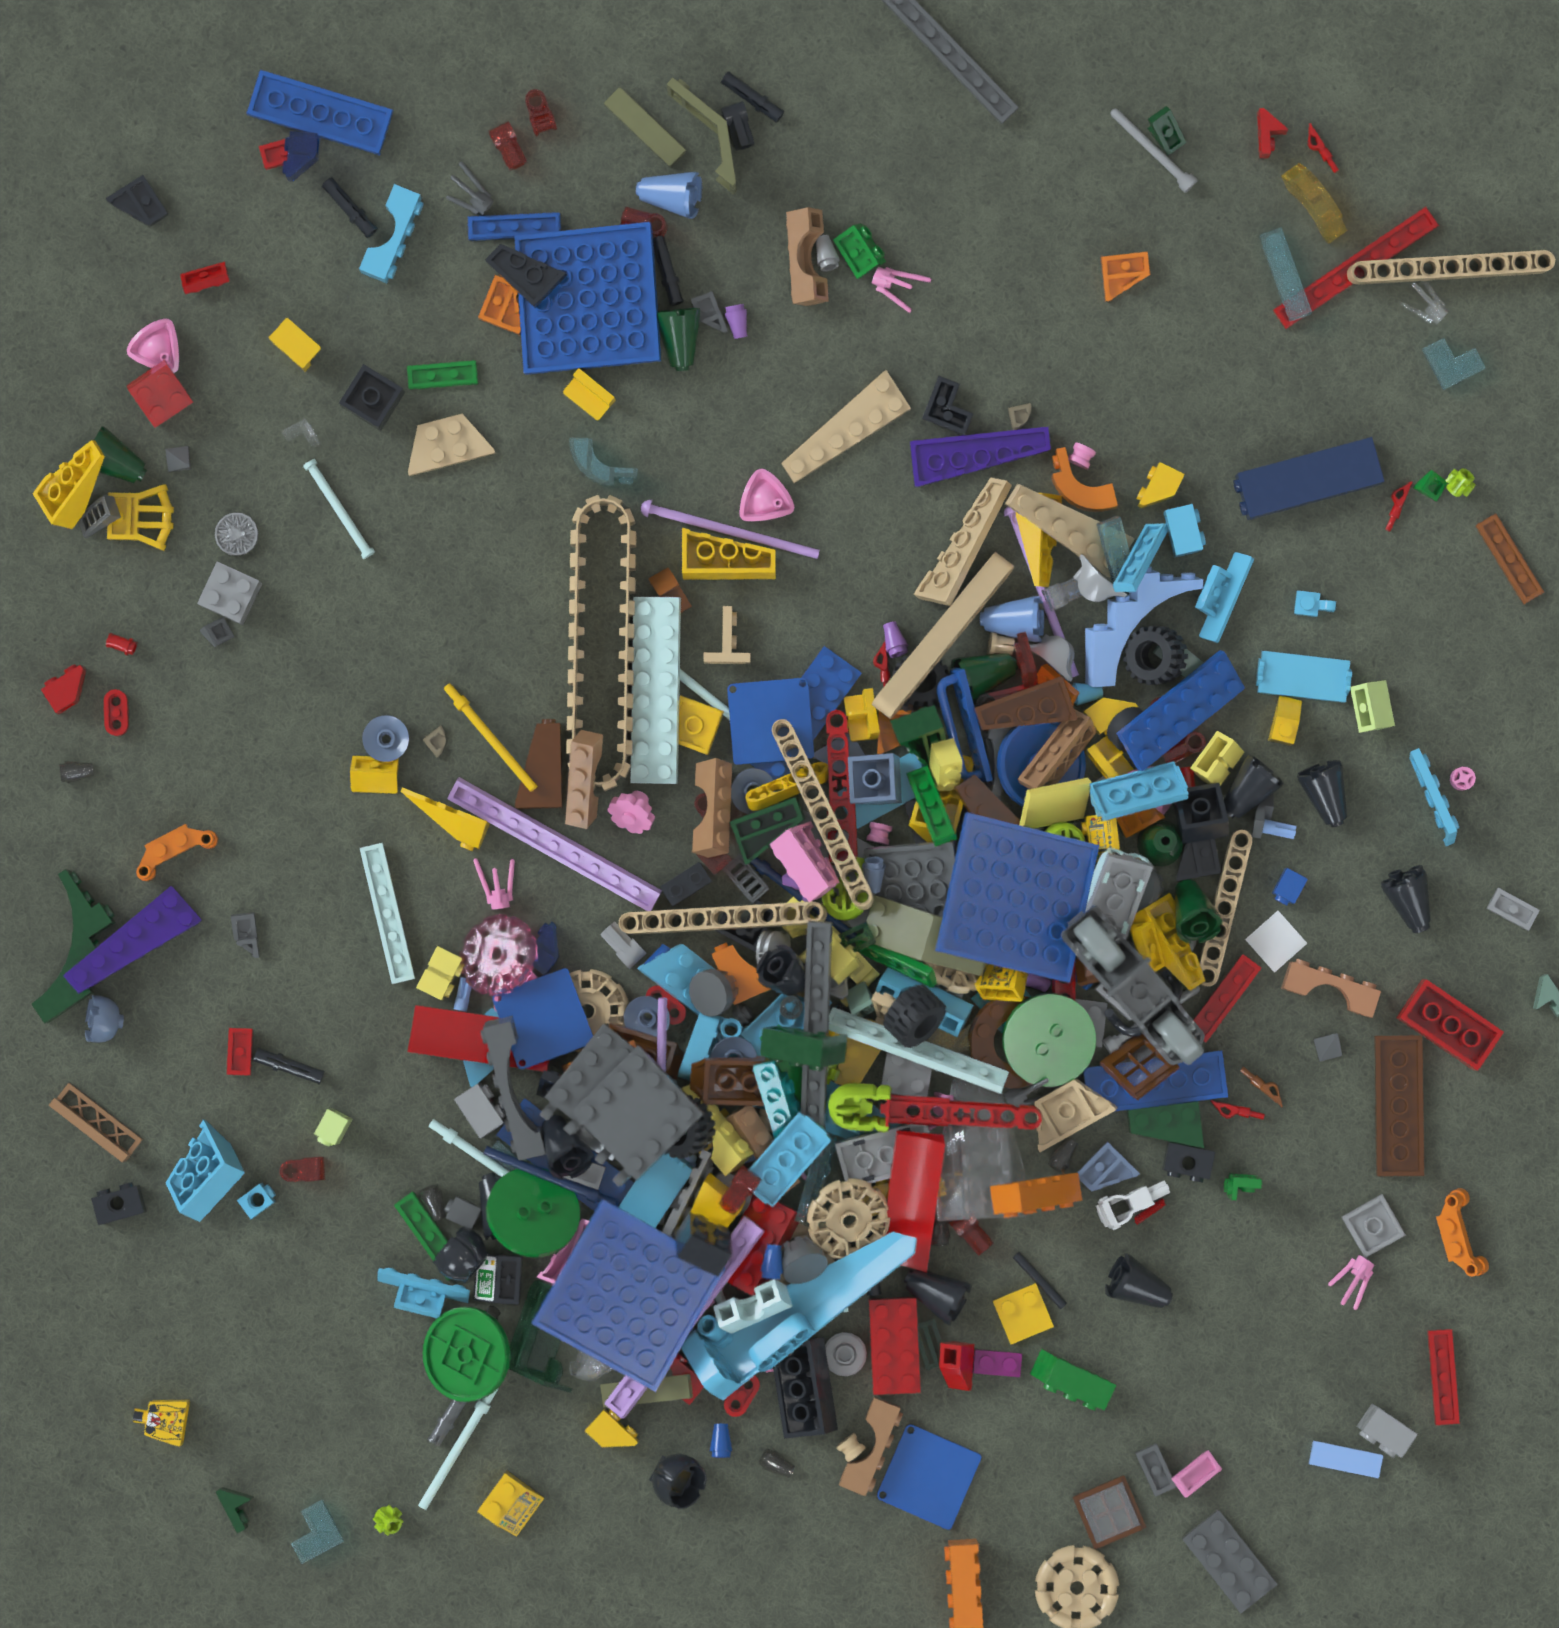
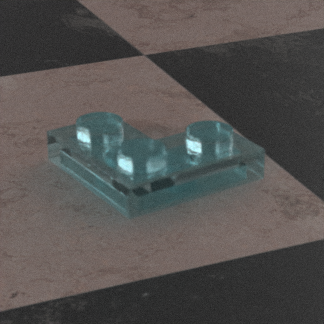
M1443 338L1422 349L1443 391L1486 369L1476 348L1454 358Z
M323 1499L301 1510L311 1532L291 1542V1545L301 1564L344 1542V1539Z

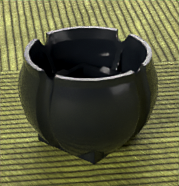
M463 1226L456 1232L457 1237H451L440 1250L433 1264H435L443 1276L466 1283L483 1265L489 1253L486 1252V1247L480 1235L474 1230Z
M673 1454L667 1457L661 1456L649 1480L652 1482L654 1492L661 1502L671 1507L685 1509L693 1505L701 1497L699 1490L705 1489L707 1475L700 1463L693 1457L685 1454Z

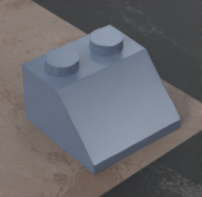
M891 753L848 757L850 804L884 805L902 803L899 756Z

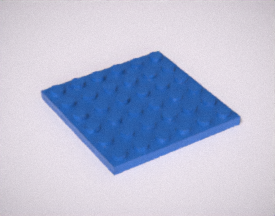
M651 222L514 236L516 251L567 274L536 308L518 293L523 371L525 375L577 370L578 368L588 369L661 361Z
M965 813L935 951L1070 983L1076 955L1063 941L1061 933L1069 926L1068 922L1081 911L1085 913L1099 845L972 813Z
M602 1199L535 1315L532 1324L656 1392L726 1268L724 1267L719 1277L677 1258L676 1239Z

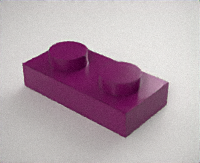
M975 1349L973 1373L1020 1377L1022 1353Z

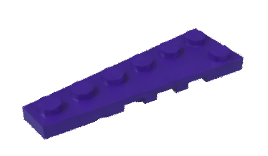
M1039 427L910 441L915 488L1048 452L1051 450L1049 428Z
M170 886L65 973L63 977L80 994L106 979L109 975L123 969L126 965L140 959L155 948L157 949L165 942L196 926L201 922V919L178 892Z

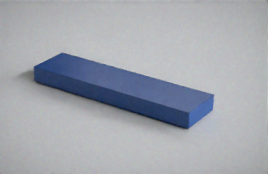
M560 212L468 217L469 241L514 239V236L561 231Z

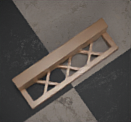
M1075 710L1078 720L1061 722L1018 778L1019 783L1029 789L1057 784L1096 734L1097 730L1091 718Z
M68 1083L60 1095L49 1104L51 1108L122 1163L128 1160L143 1140L71 1083ZM70 1090L77 1095L78 1105L68 1106L62 1101ZM81 1099H83L88 1104L82 1105ZM92 1106L96 1110L97 1119L89 1121L85 1119L82 1107ZM73 1108H79V1113L76 1112ZM100 1113L106 1118L100 1119ZM110 1120L114 1123L115 1134L106 1135L103 1133L101 1121ZM97 1122L98 1128L92 1123ZM118 1127H119L121 1130H123L124 1133H119V1132H118ZM129 1135L136 1141L127 1151L120 1146L119 1136ZM116 1136V1142L110 1137Z

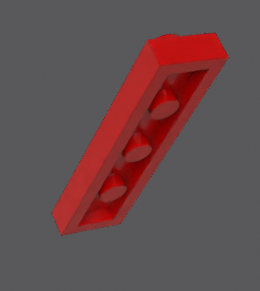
M1244 954L1239 957L1193 1019L1204 1032L1205 1038L1203 1042L1205 1043L1261 970L1260 966Z
M1452 1329L1427 1330L1435 1425L1460 1424Z

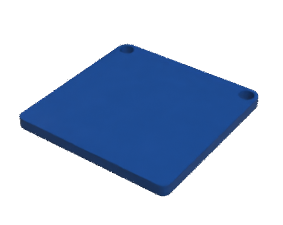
M805 678L736 683L728 686L734 764L785 761L772 734L773 724L781 719L790 722L807 758L811 759L814 757L808 681ZM801 680H804L806 682V685L804 687H801L799 685V682ZM731 686L736 687L735 693L729 691ZM782 727L778 730L777 735L784 737L788 735L789 729ZM789 749L787 756L796 757L799 749Z
M566 968L495 993L492 997L499 1019L513 1016L519 1038L517 1043L512 1045L511 1051L519 1069H526L584 1048L593 1037L573 981ZM497 995L501 996V1001H495L494 997ZM521 1060L526 1062V1065L523 1067L519 1065Z
M909 1424L905 1427L877 1492V1497L883 1502L950 1530L980 1463L981 1455ZM913 1427L914 1432L911 1434L908 1433L907 1428ZM884 1491L886 1497L880 1498L879 1493Z

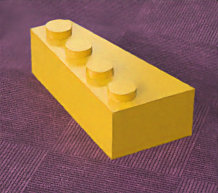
M682 528L683 580L776 579V553L774 549L749 543L744 544L732 539H723L711 536V534L697 533Z
M709 1172L691 1209V1213L703 1215L708 1221L727 1228L740 1213L746 1201Z

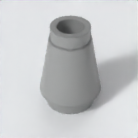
M829 235L819 236L816 240L817 265L821 268V271L834 270L839 267L838 262L840 259Z

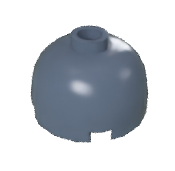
M92 995L86 1011L85 1022L88 1021L89 1030H85V1038L87 1042H106L116 1035L118 1028L122 1029L124 1016L119 1014V1007L110 998Z

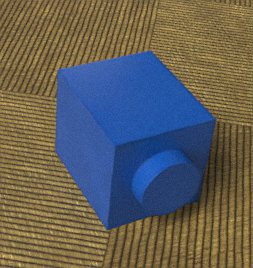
M1285 868L1272 891V894L1276 895L1275 900L1286 906L1288 903L1295 904L1308 879L1289 868Z

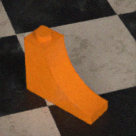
M726 942L714 948L716 952L712 953L718 970L728 972L727 975L733 976L736 980L734 984L735 987H738V994L733 1002L734 1005L770 990L758 982L759 974L756 973V968L743 960L733 945L728 946Z

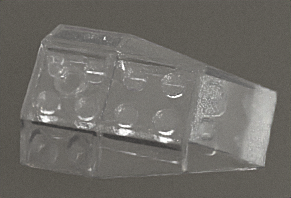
M952 1079L950 1095H953L954 1101L1006 1104L1002 1092L1000 1094L962 1079ZM959 1108L958 1112H954L958 1114L959 1118H963V1114H971L970 1119H974L973 1108H971V1113H964L962 1108ZM981 1109L977 1114L981 1120H987L991 1117V1113L987 1109ZM1008 1110L1001 1114V1118L1007 1122L1011 1121ZM951 1124L944 1126L945 1150L937 1198L938 1221L1004 1218L1003 1213L994 1214L990 1186L1026 1180L1025 1168L1013 1127L1000 1128ZM1018 1212V1216L1007 1218L1028 1217V1214L1023 1215L1022 1212Z

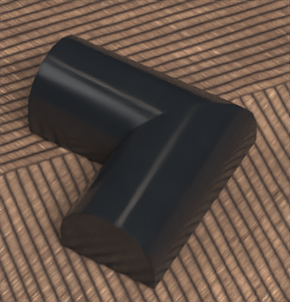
M938 376L922 420L966 435L974 413L952 405L960 383Z
M757 900L756 903H755V905H762V904H764V903H762V902H760V901H758V900ZM771 909L764 913V920L766 922L771 921L774 917ZM726 912L723 913L719 921L720 925L726 923L728 919ZM749 914L747 920L741 918V921L743 923H747L750 920L751 915ZM769 927L715 931L756 952L757 942L761 933L768 930Z

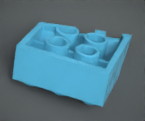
M204 1119L199 1126L202 1128L200 1135L197 1139L192 1137L188 1144L190 1146L186 1158L179 1159L166 1181V1185L179 1213L198 1222L211 1211L245 1173L232 1145Z

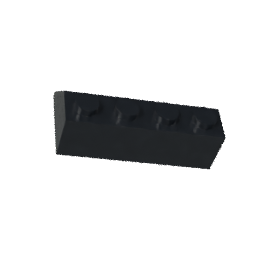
M824 1337L809 1338L773 1367L784 1439L823 1435L838 1430Z

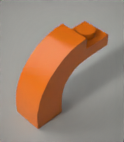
M1066 448L1056 449L1052 460L1055 470L1059 469L1060 472L1053 473L1051 477L1055 488L1068 503L1079 509L1091 512H1102L1117 508L1118 504L1112 483L1099 487H1088L1081 484L1071 472Z

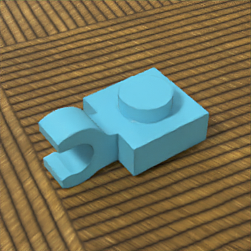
M1296 592L1294 614L1317 617L1318 610L1335 611L1336 601L1320 600V593Z

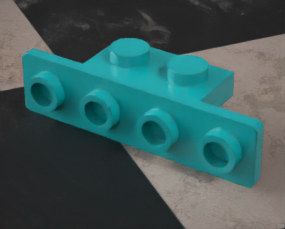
M771 1061L755 1064L753 1070L774 1139H776L797 1113L801 1112L799 1101L795 1100L794 1083L792 1080H789L788 1073H779L776 1062Z

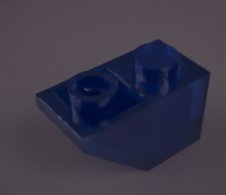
M290 131L289 137L285 138V151H288L287 160L283 161V174H286L288 181H295L318 161L320 146L318 133Z
M552 921L549 925L545 922L537 932L540 935L535 943L530 941L522 951L525 953L523 959L543 975H546L560 958L557 925Z

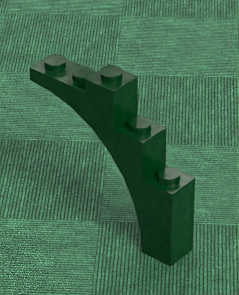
M65 869L58 875L67 891L72 908V943L66 963L58 978L42 996L32 1003L43 1023H50L94 993V990L90 987L78 994L63 975L101 944L98 939L94 941L93 937L116 923L113 919L115 913L108 904L104 906L103 903L93 906L92 903L95 900L88 890L84 892L79 885L82 881L78 874L68 869Z

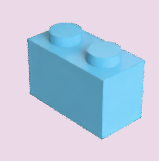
M1193 504L1165 510L1164 518L1169 529L1168 534L1174 558L1201 552L1203 545H1206L1203 531L1199 532L1197 523L1200 522V515L1198 509H1194Z

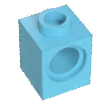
M260 1183L237 1201L249 1218L253 1219L276 1202L273 1198L276 1194L268 1184L264 1186L263 1183ZM260 1193L263 1195L264 1203L262 1206L254 1204V1194Z

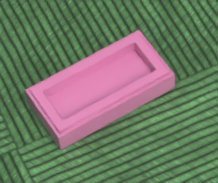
M1207 1450L1171 1479L1186 1498L1220 1472L1222 1468L1210 1451Z

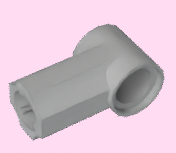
M615 921L600 934L629 969L647 954L633 938L631 939L620 929L619 924Z

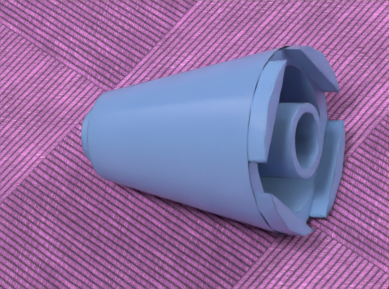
M698 172L642 178L641 182L637 183L636 195L639 196L640 201L693 219L699 208H695V204L697 201L701 202L702 179L698 177Z
M1033 596L986 607L984 612L980 613V626H984L985 631L1032 642H1041L1042 639L1039 636H1043L1044 610H1039V603H1043V599L1041 596Z

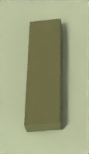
M619 87L604 102V105L669 168L686 152L622 88Z
M690 1374L664 1377L656 1392L647 1388L636 1404L693 1398ZM620 1382L600 1384L603 1408L607 1407L604 1403Z

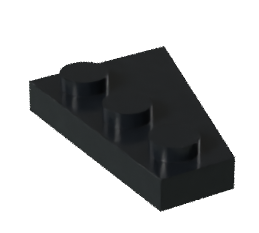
M500 244L485 259V262L534 308L567 276L565 272L554 269L541 261L534 260L503 244Z

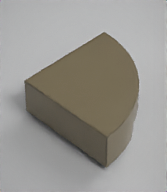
M1031 403L1008 408L1012 430H1018L1026 424L1031 413Z
M441 725L423 739L437 758L443 753L446 746V734Z

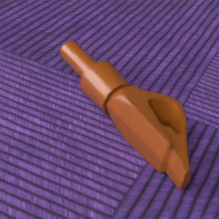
M1244 1066L1241 1068L1240 1071L1251 1080V1084L1264 1092L1275 1103H1278L1281 1108L1283 1107L1279 1087L1276 1083H1264L1257 1074L1254 1076ZM1270 1087L1275 1088L1277 1096L1271 1093Z

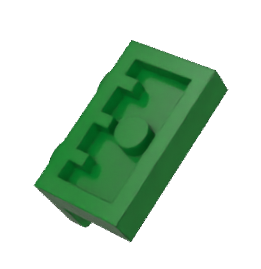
M862 223L851 226L833 239L857 279L862 278L877 266L886 263L883 250L874 243L871 238L872 233L870 229Z
M1229 1173V1179H1224V1192L1233 1201H1237L1238 1189H1241L1243 1192H1255V1188L1261 1189L1262 1179L1257 1175Z

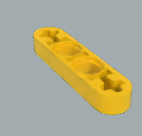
M825 762L811 764L819 783L827 782L829 780L828 764ZM806 768L800 769L797 772V777L805 778L809 774V770ZM787 774L750 790L745 796L748 808L753 811L762 810L799 794V788L794 783L795 780L792 774Z

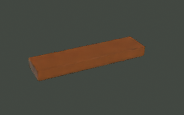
M1496 513L1475 525L1523 605L1544 593Z

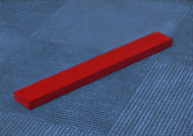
M1427 207L1423 208L1276 307L1273 312L1284 328L1288 329L1353 285L1347 278V270L1350 266L1359 261L1391 259L1439 226ZM1356 267L1354 270L1355 276L1359 279L1363 278V269Z

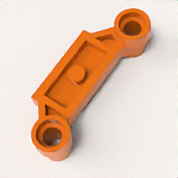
M184 824L144 845L146 851L140 865L137 867L136 873L138 878L143 881H151L156 876V866L196 845H201L205 849L214 848L218 843L217 834L210 830L190 829L187 824ZM207 835L211 838L209 843L204 842V837ZM146 867L148 874L143 876L142 869Z
M1458 1188L1450 1192L1445 1198V1205L1441 1215L1436 1216L1448 1261L1455 1262L1470 1277L1481 1276L1488 1271L1489 1263L1483 1256H1473L1460 1211L1461 1207L1469 1203L1470 1197L1465 1189Z

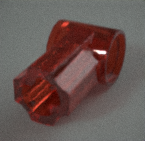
M509 121L488 131L496 149H499L510 171L516 170L527 163Z
M625 207L620 225L661 221L662 227L657 231L652 230L653 237L664 236L668 230L667 223L660 214H651Z
M1193 730L1163 754L1162 757L1166 763L1173 761L1177 763L1194 753L1202 751L1206 745L1205 737L1200 732ZM1197 735L1200 737V744L1192 748L1189 746L1188 740L1191 736Z
M743 1165L732 1179V1184L718 1204L727 1213L735 1215L747 1197L751 1196L762 1179Z
M966 1207L948 1221L956 1233L966 1240L978 1256L993 1244L991 1238L978 1225L979 1222Z

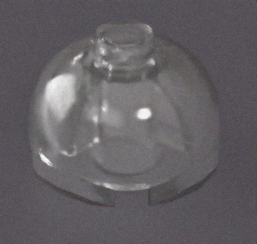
M575 1349L574 1353H579L575 1362L570 1361V1375L584 1381H595L610 1372L611 1367L579 1349Z

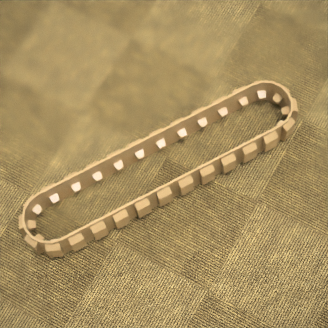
M599 495L586 499L587 504L582 509L577 507L572 522L576 524V530H571L570 544L571 547H576V553H570V569L575 570V576L570 577L569 591L570 593H575V599L569 600V615L574 616V623H569V639H574V646H568V661L573 662V669H568V685L573 686V692L568 693L567 707L573 709V715L567 716V731L572 732V739H567L566 753L570 755L571 741L576 736L577 729L583 728V720L577 719V705H583V697L577 696V682L584 681V674L578 673V659L584 658V651L578 650V636L584 635L585 630L584 627H579V613L585 612V604L579 603V590L585 589V581L579 580L580 566L586 565V558L580 557V543L586 542V535L580 534V528L582 523H588L590 517L586 514L590 510L596 513L601 511L600 506H608L607 511L613 514L616 509L623 513L618 518L620 524L627 523V535H621V543L627 544V558H622L620 566L627 567L626 581L620 582V589L626 590V604L620 605V612L626 613V627L619 628V635L625 636V650L619 651V659L625 660V674L618 675V682L625 683L624 697L618 698V705L624 706V720L618 721V728L624 729V742L617 744V752L623 753L622 764H615L614 770L618 772L616 776L611 778L609 774L602 776L604 782H595L596 776H594L593 791L596 786L603 787L604 791L618 786L616 781L620 777L626 779L631 765L627 763V756H633V741L627 740V734L633 732V717H628V710L633 709V694L628 693V687L634 686V671L629 670V663L634 662V647H629V640L634 639V624L629 623L630 617L635 616V601L630 600V594H636V579L630 577V571H636V555L631 554V548H636L637 533L636 531H631V526L636 523L630 508L624 510L622 507V500L611 495L607 499H600Z

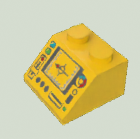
M1092 815L1084 817L1085 822H1081L1083 836L1087 837L1088 843L1099 845L1096 863H1098L1099 858L1107 848L1120 850L1116 818L1103 821L1101 816Z
M506 1471L477 1512L496 1526L517 1536L544 1500V1497L509 1471Z

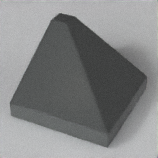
M189 446L165 449L168 472L192 469Z
M224 617L200 629L201 634L214 647L235 637Z
M1338 1033L1313 1039L1319 1062L1342 1056Z

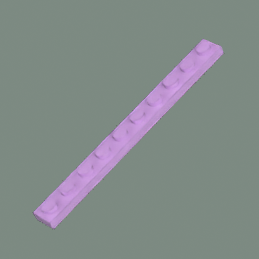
M460 777L456 780L447 798L646 911L653 909L662 890Z
M744 1216L731 1234L732 1257L726 1264L723 1275L695 1324L765 1232L747 1216ZM625 1375L604 1404L620 1418L625 1419L647 1387Z

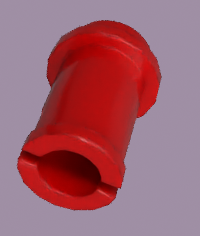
M110 633L106 641V647L122 651L128 656L135 653L137 642L133 638L127 639Z
M1191 766L1180 768L1188 788L1195 787L1194 772L1190 769Z

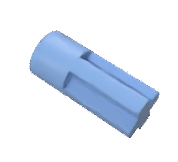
M1265 819L1262 833L1294 839L1296 826Z
M460 977L453 1009L467 1012L473 983L472 979Z

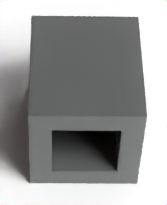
M456 1196L455 1200H449L445 1208V1212L448 1213L446 1218L472 1230L481 1213V1207Z

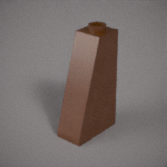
M542 719V723L536 724L524 770L536 783L537 788L530 792L521 781L515 801L516 809L563 808L561 724L556 723V719Z

